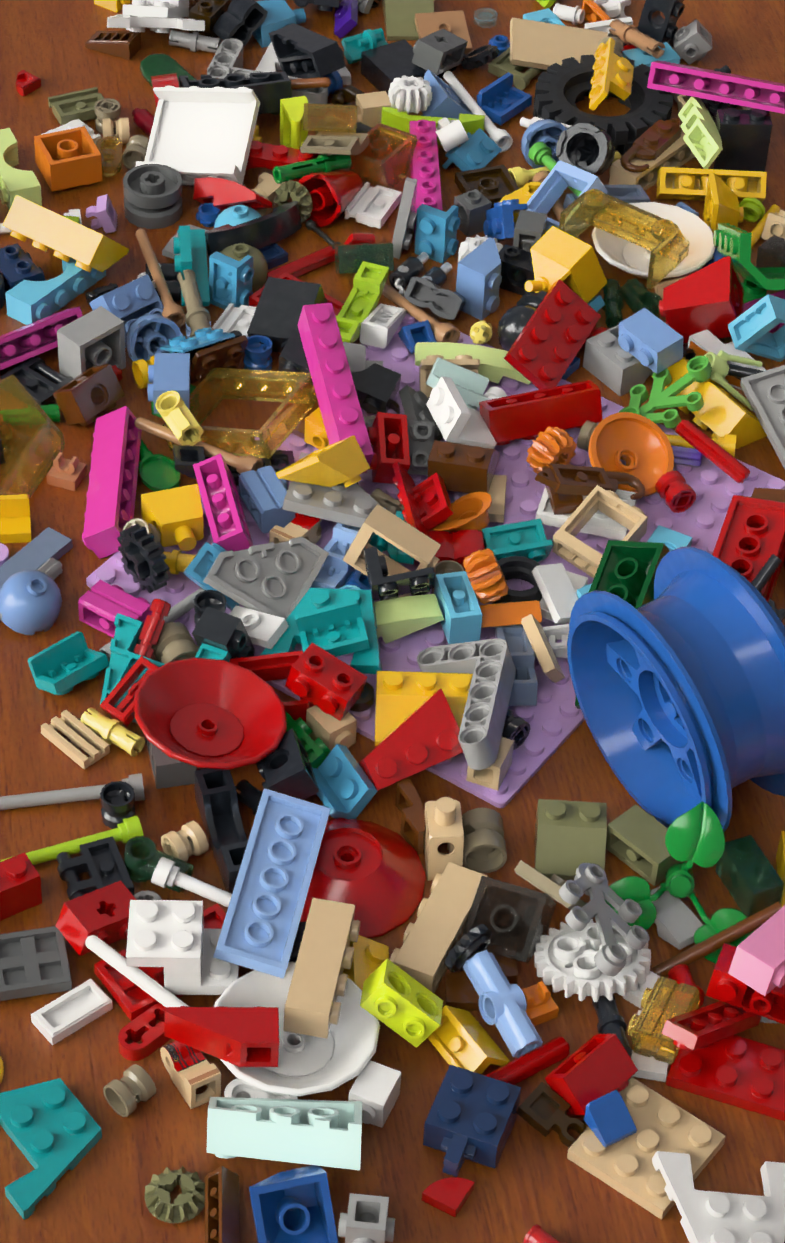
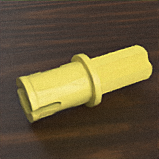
M481 320L473 324L470 329V337L474 344H485L491 339L492 326L490 323L487 324L485 320Z

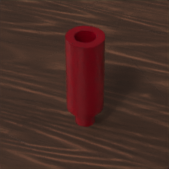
M135 108L132 112L133 121L150 138L155 117L147 109Z

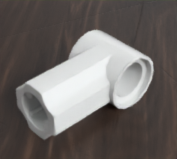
M445 117L438 121L435 132L445 152L469 140L459 119L455 121Z

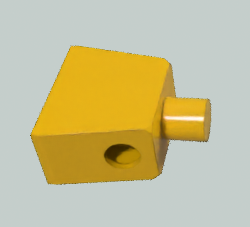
M198 484L141 494V517L147 523L159 529L161 534L160 543L163 547L178 545L181 551H190L195 548L197 541L204 538V518Z

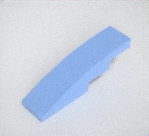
M337 523L334 526L332 539L323 548L329 554L310 588L339 589L344 585L354 567L344 562L343 558L360 528Z

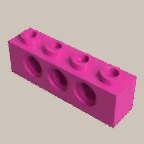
M221 453L194 464L193 468L213 542L220 545L226 551L233 550V552L245 550L253 546L235 479Z

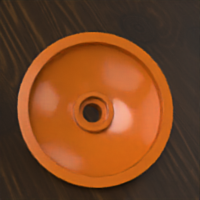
M631 412L612 414L603 419L591 434L588 451L592 467L604 468L605 471L625 472L637 477L645 487L644 497L656 493L655 486L658 479L663 474L673 471L674 455L667 436L657 424L642 415ZM618 484V489L637 493L629 485Z

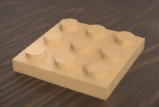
M631 1077L628 1086L619 1093L634 1121L637 1132L605 1148L588 1126L568 1149L567 1159L662 1220L673 1207L675 1201L669 1200L664 1189L667 1184L661 1171L656 1172L653 1166L652 1158L657 1151L690 1154L694 1181L724 1145L726 1136Z

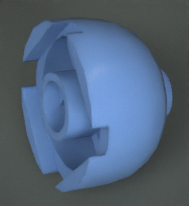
M542 119L531 124L521 139V151L526 162L533 168L544 167L536 165L528 156L529 149L533 144L544 142L551 149L552 158L558 163L559 158L556 156V144L561 133L566 131L567 128L560 122L551 119Z
M146 314L130 325L126 334L125 346L132 361L139 359L147 361L150 360L154 353H169V351L161 350L160 347L168 345L169 339L183 336V334L170 318L160 314Z
M23 570L11 575L0 588L1 620L13 631L25 635H34L36 631H48L56 622L60 613L62 597L59 587L47 574L37 570Z

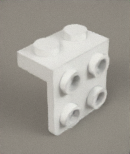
M441 376L436 387L432 389L426 405L445 441L494 449L497 443L480 412L466 406L452 378Z

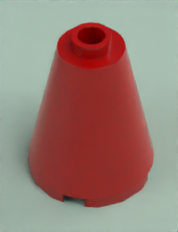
M354 171L310 173L302 177L298 182L306 187L313 202L312 213L306 221L312 219L319 227L333 223L345 211L363 187L361 177Z

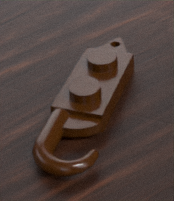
M679 118L666 121L659 119L622 155L620 159L621 166L625 170L634 173L644 172L649 169V164L636 166L630 162L635 157L644 160H656L681 137L682 129L679 127Z
M551 463L548 469L539 472L535 477L536 481L552 487L556 493L564 495L588 496L597 485L615 493L618 489V484L629 485L637 491L636 494L630 496L632 500H639L645 495V487L637 477L625 472L605 471L604 468Z

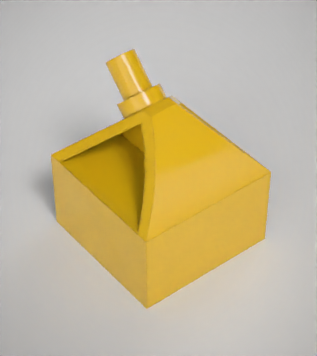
M554 226L530 248L535 279L525 282V290L527 292L539 293L542 290L548 293L552 285L560 279L588 304L608 283L593 247Z

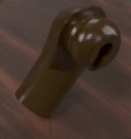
M346 86L334 92L332 103L335 107H342L350 102H356V94H364V92L354 86Z

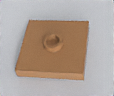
M463 10L415 14L414 20L419 39L445 29L468 41L465 54L472 51V44Z

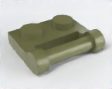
M510 48L488 64V73L498 76V78L508 72L512 73L513 84L519 90L525 89L529 85V81L547 70L531 67L525 73H521L526 67L510 64Z

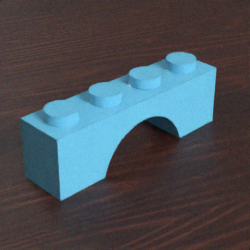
M70 258L69 262L62 260L63 273L46 281L23 280L5 293L7 316L25 325L51 316L105 277L106 270L100 272L92 268L89 273L75 266L76 260Z

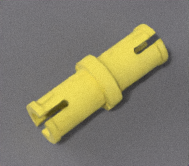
M92 707L87 709L88 712L85 711L80 721L94 733L101 736L109 745L114 744L133 757L142 751L145 739L126 729L118 719H110Z

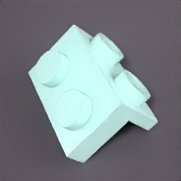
M438 357L427 379V385L432 388L436 387L441 376L452 378L466 406L476 410L480 408L479 402L490 400L483 395L489 383L487 377Z

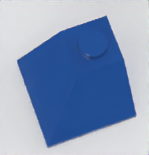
M310 1165L282 1171L249 1187L258 1243H338L327 1172L320 1166Z

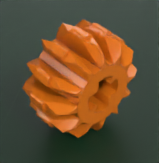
M549 426L544 432H539L536 440H532L533 444L527 450L529 455L526 461L534 469L535 473L538 474L542 471L543 466H550L551 463L570 464L571 459L576 455L574 450L577 444L569 436L568 432L558 427L552 428Z
M489 548L478 550L464 559L463 565L479 602L482 604L493 603L508 594L509 587L492 550Z

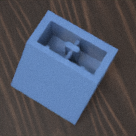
M148 274L89 302L92 310L102 306L124 321L125 342L126 334L133 322L146 314L162 315L164 308Z

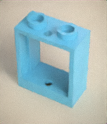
M767 294L729 323L728 328L735 349L778 362L785 359V325L773 334L769 333L779 323L785 324V299Z

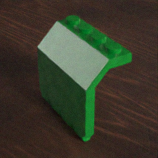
M718 223V230H714L713 234L714 247H717V251L723 257L731 256L736 271L744 279L765 290H785V267H755L751 263L752 233L741 230V228L730 225V223Z

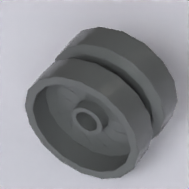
M143 164L126 172L123 178L124 214L130 223L141 228L160 229L171 226L180 220L183 214L182 179L175 169L161 164Z

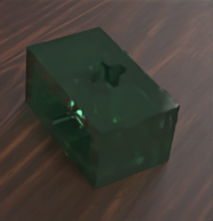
M393 243L334 244L335 272L339 274L357 273L363 261L389 267V271H394Z
M752 835L725 842L723 855L717 862L715 871L740 910L749 917L777 901L780 903L784 883Z

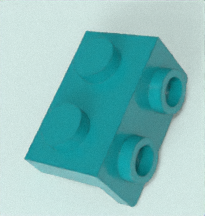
M541 518L488 527L481 530L484 548L492 550L497 561L506 557L521 556L540 562L549 556L554 546L552 539L547 540Z
M357 599L295 615L303 653L311 643L316 644L335 657L370 648Z
M79 631L28 659L36 687L55 695L69 693L73 690V686L83 680L95 678L99 675V671L109 666L106 654L89 649L84 634Z

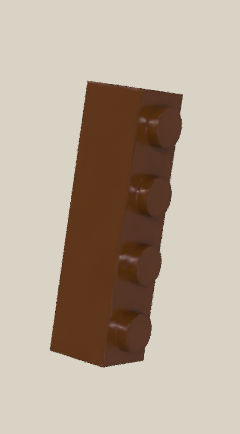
M223 1166L205 1176V1243H240L239 1175Z

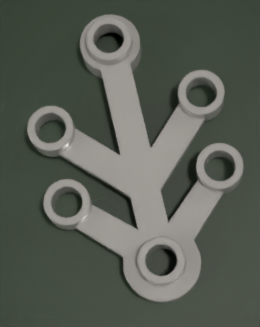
M582 863L576 869L574 881L567 880L559 889V895L565 902L572 905L576 904L583 894L590 896L591 901L583 907L574 906L566 915L565 920L572 929L582 931L590 920L595 917L602 948L594 956V962L604 974L616 976L626 965L627 952L621 945L616 943L612 926L625 938L630 947L641 950L649 941V934L641 926L633 925L630 927L626 922L634 923L642 914V909L632 899H626L625 901L621 899L608 886L606 873L600 866ZM605 899L618 911V914L605 902Z

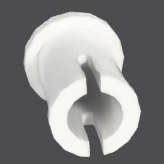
M556 3L553 8V13L560 20L570 21L573 25L582 24L584 21L585 10L581 9V6L571 7Z

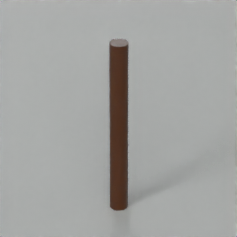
M779 901L660 963L653 967L652 970L662 978L667 977L668 972L674 966L679 964H686L688 966L720 949L724 943L729 944L759 928L782 908Z

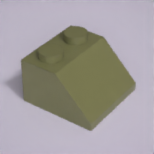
M538 799L535 821L534 869L548 878L556 874L563 880H574L576 869L582 863L597 864L604 870L607 803Z

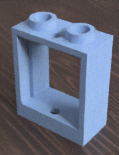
M559 160L526 203L528 205L526 211L547 214L568 186L581 191L582 193L559 222L547 217L546 232L554 226L575 236L608 193L598 176Z

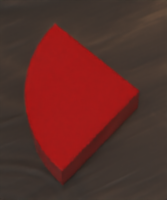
M21 70L17 74L16 90L21 96L24 97L41 87V79L31 73Z
M460 1177L440 1179L430 1184L422 1192V1201L456 1217L474 1190L475 1182Z

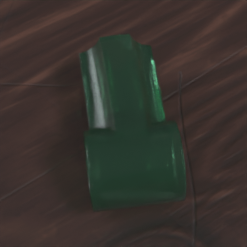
M636 278L627 280L620 287V296L634 313L646 308L660 319L659 301L662 300L661 296L649 292L643 283L639 282Z
M133 837L125 845L124 864L133 882L151 881L161 857L174 861L175 866L180 868V872L189 876L193 874L194 865L156 850V844L148 837ZM166 885V888H169L178 893H183L185 890L176 885H174L173 887H169Z

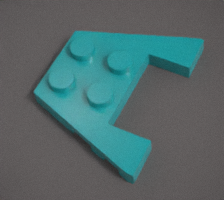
M309 588L286 619L289 627L272 649L265 648L260 655L294 652L296 644H301L295 620L296 614L357 599L370 648L354 652L350 665L363 674H377V671H382V664L379 654L380 647L377 637L374 598L371 590Z
M117 613L114 621L116 626L114 639H111L110 663L109 667L106 668L100 704L141 657V655L133 653L136 643L138 644L139 642L138 637L144 624L142 621ZM202 643L195 658L218 659L229 662L231 656L228 651ZM144 657L158 667L164 665V663ZM147 668L144 669V671L139 675V677L134 681V683H137L140 680V678L148 670ZM127 690V691L124 693V695L119 699V701L114 705L115 708L120 704V702H121V701L125 698V696L128 694V690Z
M61 1078L0 1093V1125L35 1169L5 1187V1196L24 1220L29 1218L35 1211V1205L44 1196L48 1197L54 1191L56 1182L68 1169L72 1171L102 1138V1128Z

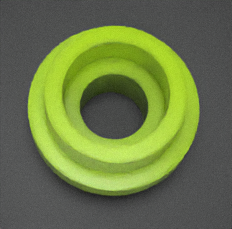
M744 198L739 207L744 209L743 219L748 222H756L765 214L764 205L756 198Z

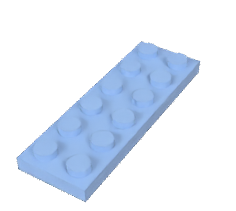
M265 788L263 789L213 958L284 979L331 808Z

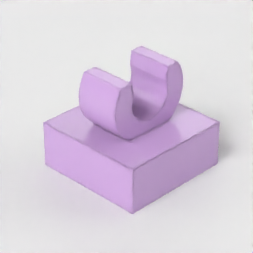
M108 194L97 197V205L86 209V218L97 217V219L91 220V228L99 229L103 227L106 234L115 232L118 215Z

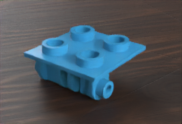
M211 327L196 330L194 332L195 336L186 338V336L169 339V344L161 346L160 349L169 351V353H185L235 337V334L223 332V329L212 330Z

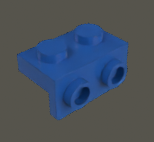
M510 72L481 89L477 95V104L493 123L502 125L532 105V95L512 86L513 74Z
M519 199L503 200L502 202L494 203V208L485 210L486 220L483 224L485 236L488 235V238H496L498 242L514 238L513 213L527 210L528 205L519 204Z

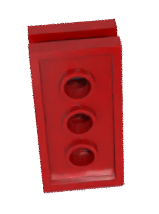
M733 495L712 555L734 568L751 583L772 554L784 562L785 502ZM783 562L761 590L767 602L769 599H772Z

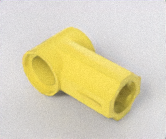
M167 391L161 394L156 400V409L182 446H194L200 442L204 431L179 393Z

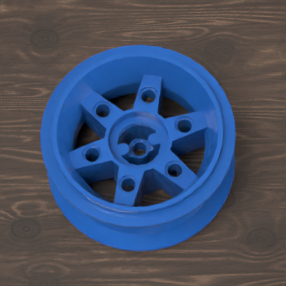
M680 547L668 552L661 559L654 579V600L635 609L619 596L598 590L582 595L575 602L571 611L567 641V656L573 687L586 723L601 753L618 780L640 807L647 813L652 814L657 821L668 828L678 816L691 810L703 801L714 810L720 820L723 832H725L732 815V788L747 780H751L759 787L773 794L785 796V627L765 598L744 576L706 551L695 547Z

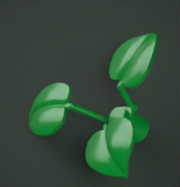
M703 801L691 810L678 816L668 827L665 836L667 850L675 860L684 863L674 864L667 870L666 882L661 883L660 888L654 894L650 895V885L647 880L638 876L623 877L609 886L624 901L632 899L640 905L642 914L634 923H626L629 926H641L645 930L650 928L657 915L656 907L652 901L658 900L665 891H669L671 895L678 898L688 896L705 923L694 933L695 945L747 918L738 909L722 908L717 910L710 919L694 891L695 882L691 870L693 864L695 863L704 868L712 867L720 860L725 849V837L720 820L714 810ZM605 899V902L618 914V911ZM754 930L738 938L737 940L729 943V945L737 947L748 936H750L754 932ZM722 947L706 955L704 958L716 964Z

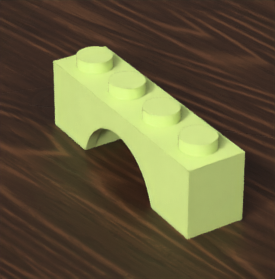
M10 128L0 129V200L2 204H6L10 210L16 195L42 206L41 185L34 172L13 168L19 164L16 138Z

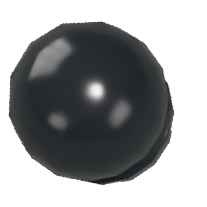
M577 123L570 126L561 133L556 144V156L560 161L596 176L602 175L614 160L615 147L610 135L606 130L589 123Z
M542 290L539 293L527 292L520 298L516 306L508 309L502 316L498 324L497 334L499 344L504 350H510L547 292Z

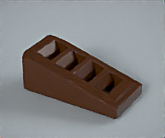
M97 31L85 43V47L130 60L141 49V33Z

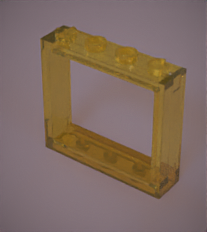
M213 368L190 394V412L199 425H201L223 399L282 402L260 430L201 426L204 431L200 438L202 442L242 457L243 455L248 456L251 454L258 458L270 459L318 400L310 373ZM166 440L170 451H173V445L178 444Z

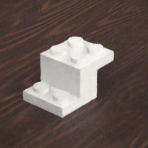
M130 900L126 967H164V988L173 995H222L232 981L239 978V965L213 958L221 929L204 928L203 901Z

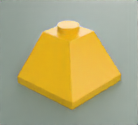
M709 173L702 216L703 221L712 229L713 234L714 230H718V223H730V225L738 227V223L743 222L744 216L743 207H739L738 196L715 173Z
M352 435L310 453L278 471L276 475L278 479L326 487H333L343 483L345 487H348L362 480L360 474L370 469V466L355 435Z

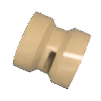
M124 117L115 121L111 118H102L103 144L111 145L113 142L127 144L130 139L129 118Z
M195 821L182 825L181 830L178 832L170 831L161 837L163 851L168 859L175 862V866H180L186 863L190 856H199L209 849L206 835Z

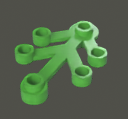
M696 356L690 359L686 365L688 373L665 390V386L669 385L672 381L669 370L666 368L658 374L654 372L652 375L654 381L650 398L645 385H635L629 392L631 396L629 406L621 409L619 413H636L650 419L655 424L664 423L666 428L677 427L681 422V418L676 409H668L660 413L652 412L656 409L687 406L688 410L693 412L703 408L704 400L699 392H691L688 395H675L693 382H705L711 377L712 367L709 359L706 356ZM649 398V401L641 407V403Z

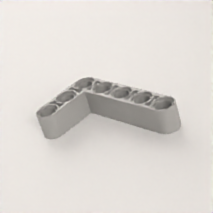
M234 38L225 39L221 42L207 68V75L211 74L212 78L224 79L227 74L234 73L250 78L249 75L251 73L261 72L243 69V42ZM288 76L289 79H302V78H297V77ZM328 87L291 90L292 98L306 96L309 115H322L327 112Z
M501 638L433 646L422 650L417 656V663L421 672L473 674L458 740L467 764L471 769L482 770L490 767L495 763L498 756L516 673V667L507 642Z

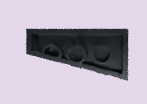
M286 72L251 73L249 75L250 78L234 73L227 74L224 79L212 78L211 74L201 75V80H188V75L179 76L180 88H189L190 86L214 88L219 86L228 89H238L239 87L253 89L260 101L257 117L260 114L266 113L280 115V99L292 98L291 80Z

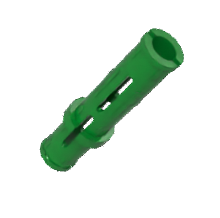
M321 154L315 159L275 166L273 168V177L277 184H281L282 182L301 179L310 173L348 169L351 167L350 155L327 156L326 154Z

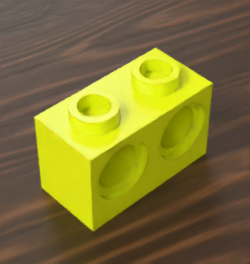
M386 959L364 981L360 1006L417 1048L441 1025L443 1000L389 959Z

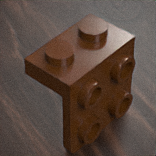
M243 335L196 352L192 364H190V384L196 381L203 383L213 375L222 372L223 374H228L236 370L247 346V337Z

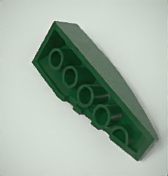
M608 540L589 592L594 590L606 591L619 596L635 609L654 600L656 569L661 559L670 552L665 543ZM576 696L575 706L577 709H581Z

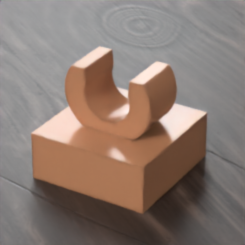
M59 452L53 461L52 468L47 474V484L76 491L87 474V464L79 462L77 456H73L71 460L63 458V453Z

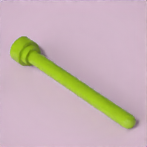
M136 815L123 819V823L117 824L118 828L26 853L32 864L36 865L57 859V855L61 852H68L70 855L80 853L79 845L112 836L115 842L129 843L130 846L144 842V834L140 820Z

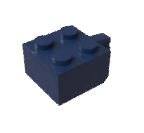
M449 1066L425 1121L423 1145L446 1152L443 1161V1173L457 1177L465 1159L494 1169L497 1167L518 1116L517 1110L520 1103L521 1087L460 1067Z

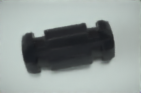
M110 283L107 286L94 289L92 292H87L85 296L88 305L90 306L89 302L118 288V285Z

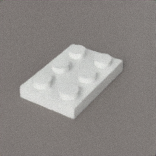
M545 486L535 519L541 518L542 524L560 528L572 513L554 515ZM617 489L615 493L619 496L620 500L630 506H636L637 500L630 498L632 494H636L635 492ZM598 510L580 530V533L622 541L627 535L628 529Z

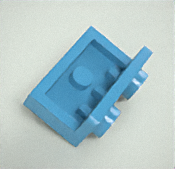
M479 128L473 135L469 132L467 133L468 141L461 144L460 147L457 146L449 150L445 154L448 159L442 167L446 170L454 163L461 171L484 168L502 149Z
M421 204L417 208L414 254L420 255L422 252H426L429 255V259L443 264L451 255L456 253L459 245L457 230L460 225L458 206L452 205L447 212L425 204Z

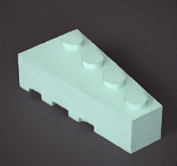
M210 1097L207 1118V1153L215 1154V1156L225 1159L246 1157L360 1170L362 1101Z

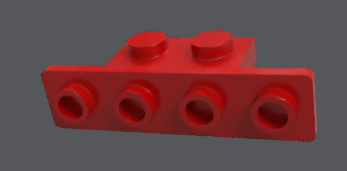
M397 461L392 464L395 473L392 479L400 491L397 497L404 506L402 514L408 524L430 537V529L444 523L454 514L444 480L436 472L415 486L412 477Z

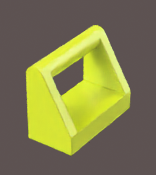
M306 96L280 99V145L300 149L308 137V100Z

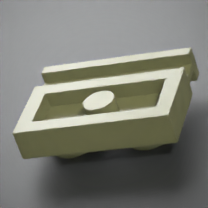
M94 87L48 97V105L52 108L53 114L62 126L76 119L81 121L95 120L97 118L95 115V103L104 99L101 93H98V88Z

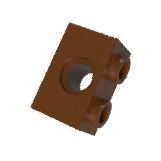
M111 364L93 366L53 393L67 425L80 423L81 426L94 422L97 418L96 415L100 412H106L114 408L116 401L125 395Z

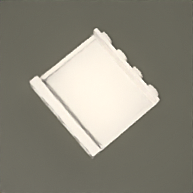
M174 86L154 87L153 91L159 101L144 162L136 161L135 167L143 164L167 165L181 175L182 185H194L195 178L206 177L222 178L242 185L260 107V101L253 89L247 87L228 89L219 86L214 88H200L197 86H190L189 88H176Z

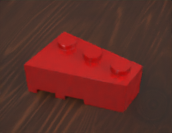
M440 688L358 762L378 791L463 753L458 740L460 728L442 689Z

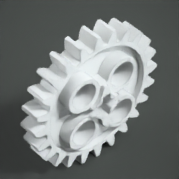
M591 919L582 931H576L566 923L561 922L560 930L549 928V936H540V943L535 945L534 966L537 968V977H543L545 985L552 984V992L554 993L565 990V998L578 994L579 1001H583L586 996H592L594 1002H598L599 996L604 995L611 1001L613 1000V993H618L625 997L626 988L636 991L638 990V983L646 982V975L650 974L651 950L648 949V942L641 950L633 949L627 944L625 938L612 926L616 943L626 950L627 958L626 965L616 976H608L601 972L594 962V956L602 948L597 923H594L593 919Z

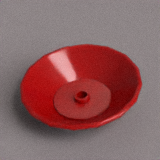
M193 657L166 663L148 674L134 695L135 719L146 739L167 756L197 768L230 770L256 764L278 748L287 730L285 706L273 687L251 670L225 660Z
M345 818L327 820L300 922H307L312 899L318 898L354 904V920L360 921L359 935L368 939L384 936L409 920L423 899L426 874L417 851L397 832L372 821Z

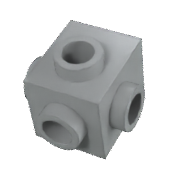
M697 19L686 27L679 28L673 38V50L680 56V59H684L689 65L696 60H701L713 48L712 35Z
M350 1193L348 1213H340L338 1237H345V1243L393 1242L395 1218L388 1217L389 1197Z

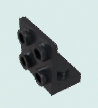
M376 546L364 549L365 567L374 601L399 598V595L411 593V596L425 595L430 593V589L435 588L434 567L388 576L385 555L378 556Z

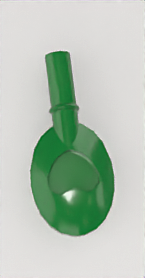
M141 439L139 474L143 484L154 492L179 487L181 476L180 472L175 470L174 461L167 456L153 454Z

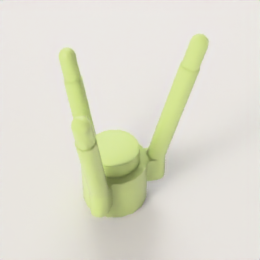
M722 350L717 355L713 352L706 353L704 356L709 359L712 367L711 380L720 384L742 404L753 411L748 399L728 384V381L725 379L729 372L727 361L761 367L763 363L754 359L731 355Z

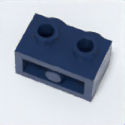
M18 243L7 245L0 249V273L4 278L5 293L23 280L45 281V275L41 267H37L34 264L28 252L25 253Z

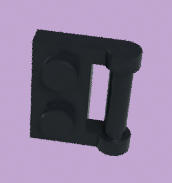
M34 356L2 375L1 386L28 403H32V405H48L56 402L53 393L74 378L63 376L47 366L43 359Z

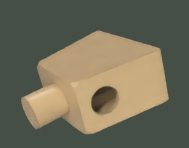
M441 797L437 801L425 803L424 854L427 881L434 880L437 873L442 874L449 862L463 867L464 830L461 805L459 801L453 800L450 797ZM448 843L447 850H449V853H440L438 851L439 845Z

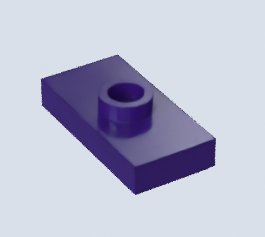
M343 0L339 3V8L335 7L334 34L340 39L357 25L358 0Z

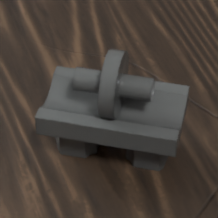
M407 420L410 467L407 473L409 475L428 476V458L434 443L435 422Z

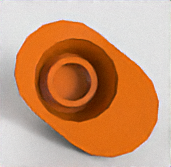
M473 492L460 497L451 503L454 514L444 523L436 525L430 530H448L453 533L465 529L481 531L483 528H487L490 521L488 509L492 504L491 495L486 492Z

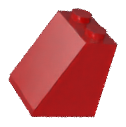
M731 256L723 257L663 288V300L659 301L660 315L666 318L668 326L684 337L683 343H688L690 335L706 329L717 338L731 337L728 324L743 314L744 290Z

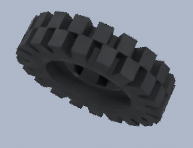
M581 55L580 63L574 57L562 60V66L554 63L547 68V72H542L538 77V82H536L533 117L551 119L572 126L577 123H589L606 130L614 143L615 152L618 150L621 155L633 146V142L659 119L663 121L671 119L673 95L671 92L647 88L650 67L644 64L634 68L631 94L625 101L610 91L605 99H609V96L617 98L618 102L630 108L625 115L620 116L593 115L579 110L576 106L577 102L584 100L585 96H589L592 89L591 79L594 75L592 68L596 61L594 55ZM628 59L634 66V60Z

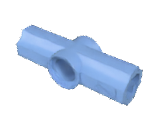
M484 950L466 960L463 969L479 996L478 1006L481 1016L487 1024H495L512 1056L518 1058L541 1046L543 1041L526 1013L527 1003L522 989L517 984L509 983L493 953Z

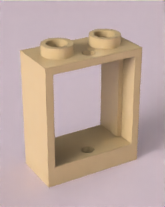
M598 485L553 535L554 546L552 552L592 578L595 577L603 555L575 537L598 510L630 530L622 541L639 542L646 534L648 517L640 508L628 505L620 500L616 493L611 490H605Z
M377 504L364 521L343 558L344 562L367 576L364 549L373 547L369 542L373 535L377 534L420 562L416 570L429 567L435 568L440 560L435 555L441 544ZM377 549L378 556L385 555L388 576L410 572L409 569ZM411 593L399 595V597L410 596Z

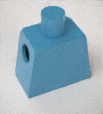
M285 0L256 1L268 11V14L263 24L253 31L252 35L262 48L267 47L271 43L268 33L292 23H305V10L303 8L292 10Z

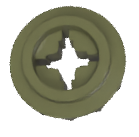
M297 181L282 183L275 191L277 197L274 202L281 206L289 203L287 201L289 199L298 201L301 223L306 221L313 209V202L309 191Z
M183 1166L179 1170H170L166 1167L163 1173L159 1175L153 1174L151 1182L145 1186L147 1209L154 1217L167 1223L189 1221L196 1217L205 1206V1183L200 1180L197 1172H187ZM180 1185L182 1194H179L177 1199L174 1200V1204H171L170 1192L174 1190V1187Z

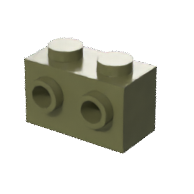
M635 804L607 825L606 849L653 886L666 879V872L672 865L677 863L683 864L682 861L675 860L667 850L665 836L668 828Z

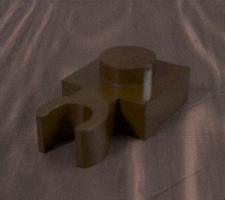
M543 1082L537 1086L517 1110V1114L545 1137L554 1130L558 1133L561 1142L567 1147H571L576 1141L575 1138L568 1134V1130H575L580 1135L586 1130V1126L582 1121L566 1115L571 1105Z

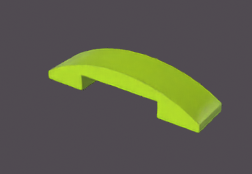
M382 107L381 128L385 129L386 133L409 141L410 121H436L437 128L438 121L442 117L408 115L407 112H398L397 109L392 107ZM459 113V120L466 134L469 132L473 135L479 128L484 131L485 115ZM437 137V145H441Z
M365 261L360 265L353 278V289L338 316H336L342 342L353 343L359 338L361 323L377 307L389 274V267Z

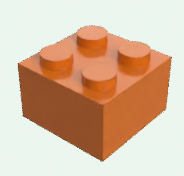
M85 126L34 136L35 162L52 192L64 191L68 188L82 185L88 186L103 181L102 156Z

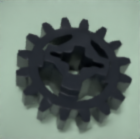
M139 524L121 531V536L117 538L121 544L118 550L123 556L121 561L124 563L123 568L127 575L131 574L134 583L139 582L141 589H147L149 593L166 586V581L170 580L166 572L170 568L164 561L166 555L163 554L164 548L161 543H156L154 535L152 533L148 535L146 527L140 528Z

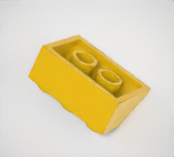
M377 671L375 746L440 688L460 728L473 674Z

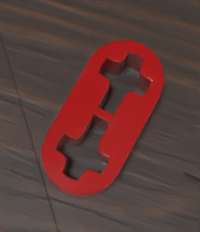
M161 1003L151 1006L120 1030L118 1044L122 1057L130 1061L142 1060L171 1040V1038L164 1036L165 1006Z

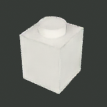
M370 1060L358 1075L349 1091L348 1101H362V1123L383 1127L400 1095L401 1072Z

